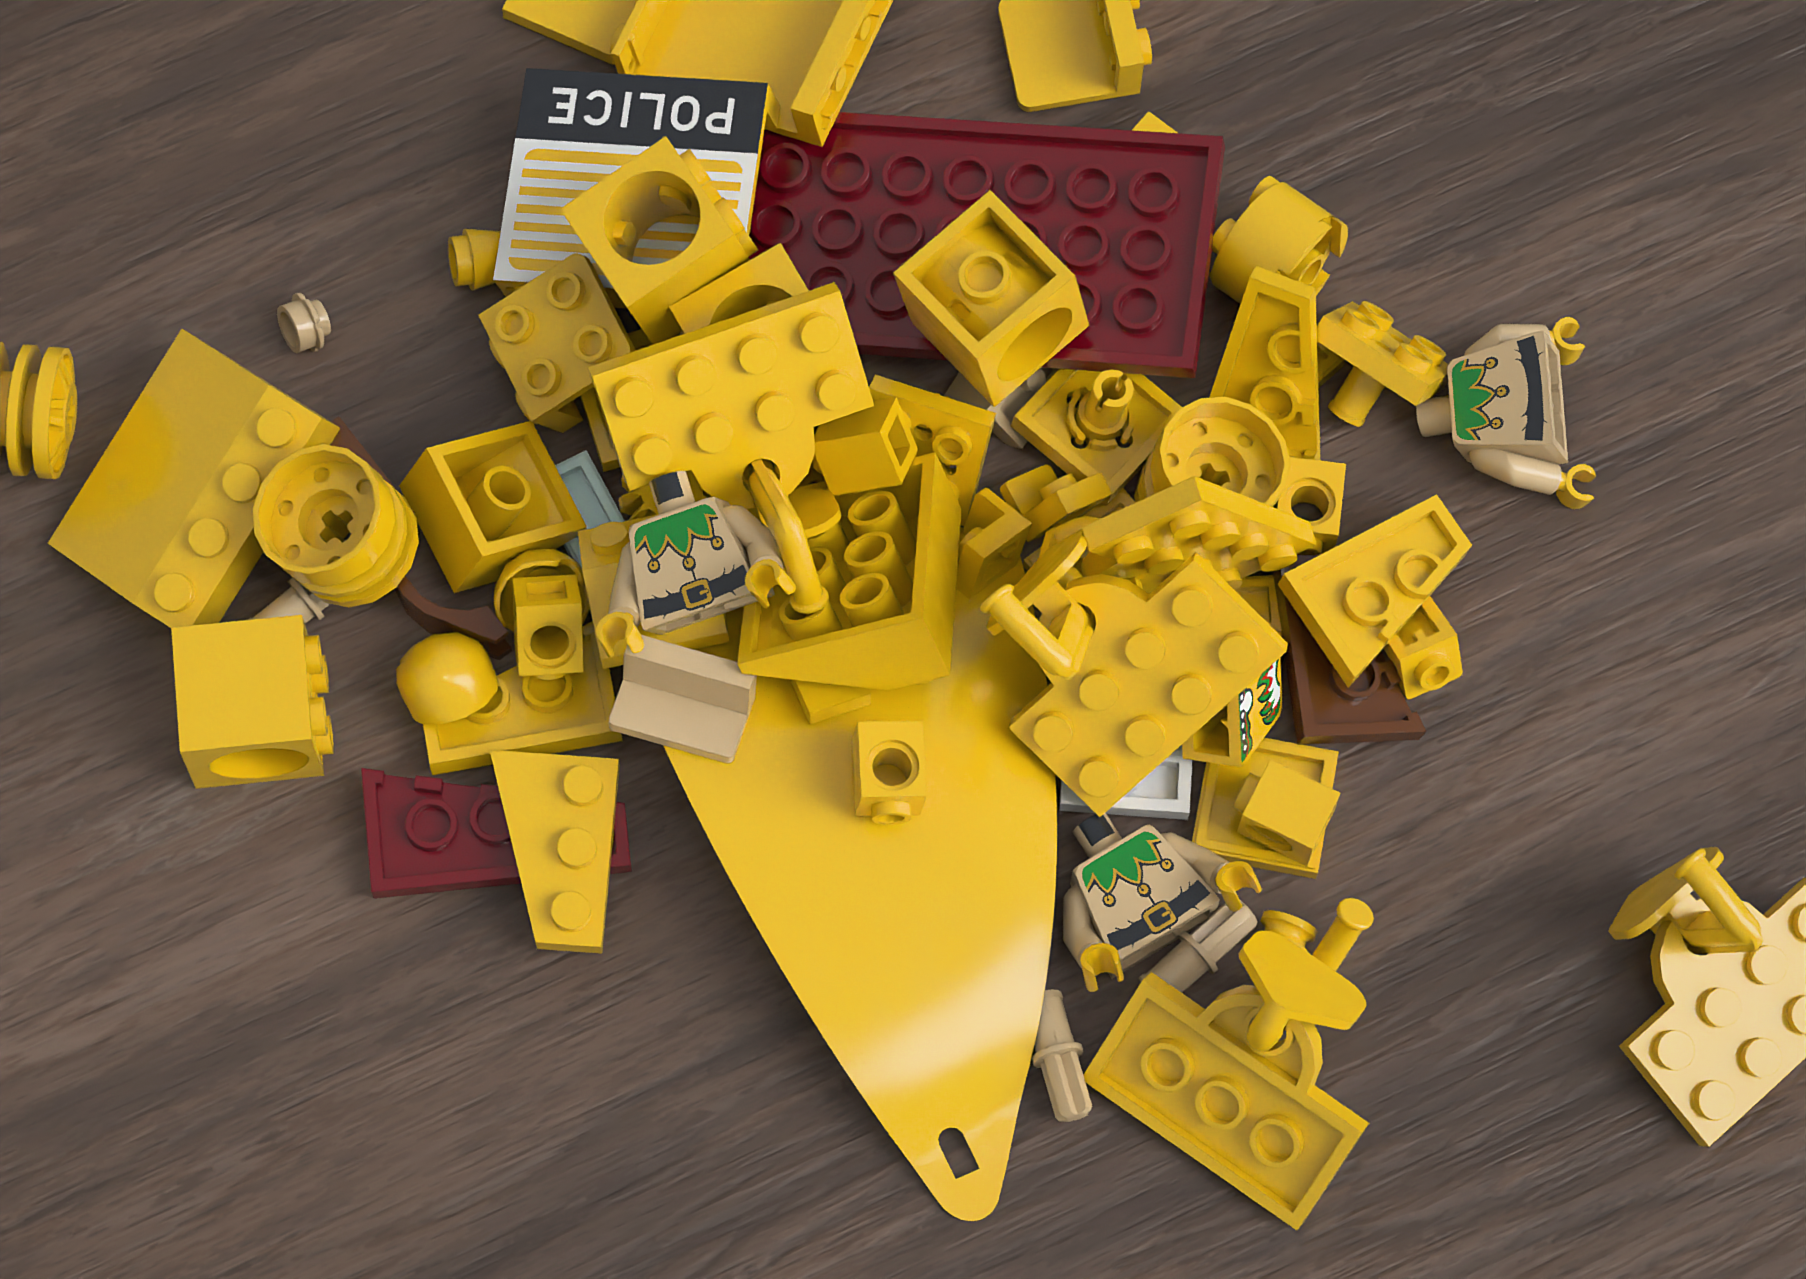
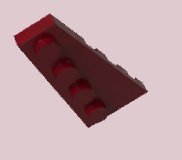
M361 768L371 892L374 899L521 884L498 786L481 784V787L445 783L441 778L416 775L415 778L385 775V772L381 770ZM616 802L610 874L632 872L625 803Z

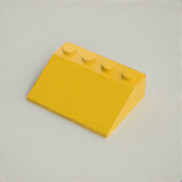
M181 329L48 544L132 604L170 628L219 623L264 552L254 534L252 510L260 484L278 462L298 449L321 444L330 445L339 432L340 427L191 333Z
M933 452L914 457L902 485L834 496L842 514L840 521L831 529L807 538L820 584L828 591L829 600L827 604L815 613L801 614L791 606L790 597L792 594L788 595L777 584L773 587L775 595L767 598L770 604L769 607L764 608L758 601L744 606L737 662L742 674L887 691L914 684H926L934 679L950 676L961 507L936 453ZM826 481L798 487L829 490Z

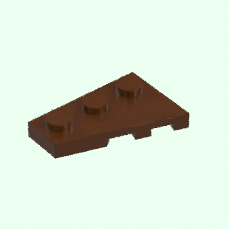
M1321 554L1297 555L1298 559L1295 563L1286 568L1273 571L1282 638L1288 643L1284 655L1297 745L1419 740L1427 731L1417 711L1413 713L1410 711L1398 686L1401 678L1392 660L1386 661L1382 652H1380L1348 688L1278 586L1284 573Z

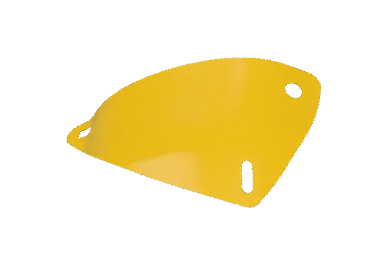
M960 527L959 544L965 537L962 527ZM1019 557L1015 567L970 599L956 588L950 676L934 679L926 684H914L889 691L869 689L871 692L870 705L813 724H809L790 679L757 676L755 700L733 762L724 763L664 746L681 785L733 886L816 1027L873 1113L938 1203L950 1215L965 1221H977L987 1217L995 1209L999 1200L1019 1105L1040 1021L1053 928L1057 864L1056 774L1008 728L1011 719L1047 687L1046 674L1040 667V664L1005 629L997 635H992L986 629L991 614L989 612L983 613L980 610L981 604L997 589L1005 584H1012L1014 587L1025 575L1021 557ZM1032 604L1027 610L1035 617ZM744 606L726 612L730 642L694 650L738 662ZM924 720L927 798L921 814L911 816V820L908 822L893 825L874 823L872 816H855L852 739L857 722ZM881 764L873 769L875 777L883 784L896 786L906 781L903 772L894 765ZM947 1128L959 1129L964 1135L980 1169L955 1179L939 1146L938 1138L940 1133Z

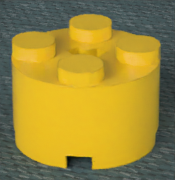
M1267 176L1254 189L1249 199L1248 208L1239 217L1237 222L1229 218L1215 232L1212 251L1217 254L1209 278L1216 288L1239 304H1241L1250 275L1255 266L1315 287L1317 296L1330 277V274L1322 270L1323 264L1330 252L1339 258L1341 257L1348 238V227L1287 183L1279 182L1274 177Z

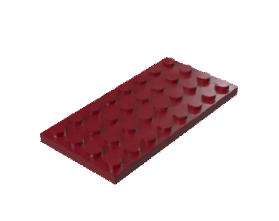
M839 112L823 147L764 129L749 237L758 251L749 256V259L751 260L781 243L809 291L835 282L841 292L859 354L947 360L911 322L893 272L991 190L1075 275L1089 326L1042 367L1100 372L1113 369L1128 374L1196 378L1225 152L1223 136L849 112Z

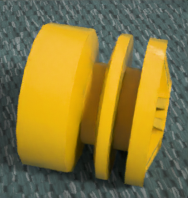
M0 342V456L3 446H6L8 465L13 476L28 475L34 464V470L38 478L57 479L60 477L66 463L77 418V389L75 386L73 357L70 349L48 347L42 359L38 345H23L15 360L13 371H10L7 350L4 343Z
M1228 397L1200 398L1180 408L1163 429L1154 450L1139 473L1134 494L1135 503L1190 477L1196 476L1273 507L1286 487L1291 465L1286 441L1273 421L1251 404Z
M321 444L298 449L273 467L260 484L252 509L254 534L265 555L323 602L348 608L373 603L394 590L411 569L419 544L417 518L406 498L385 481L366 461L347 448ZM351 533L350 537L345 540L346 535Z

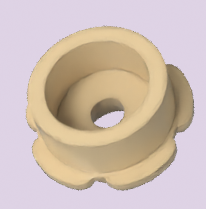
M295 293L292 296V302L281 305L277 309L280 330L287 345L293 352L299 353L307 349L317 352L323 348L324 336L331 333V324L328 314L319 300L310 301L302 293Z

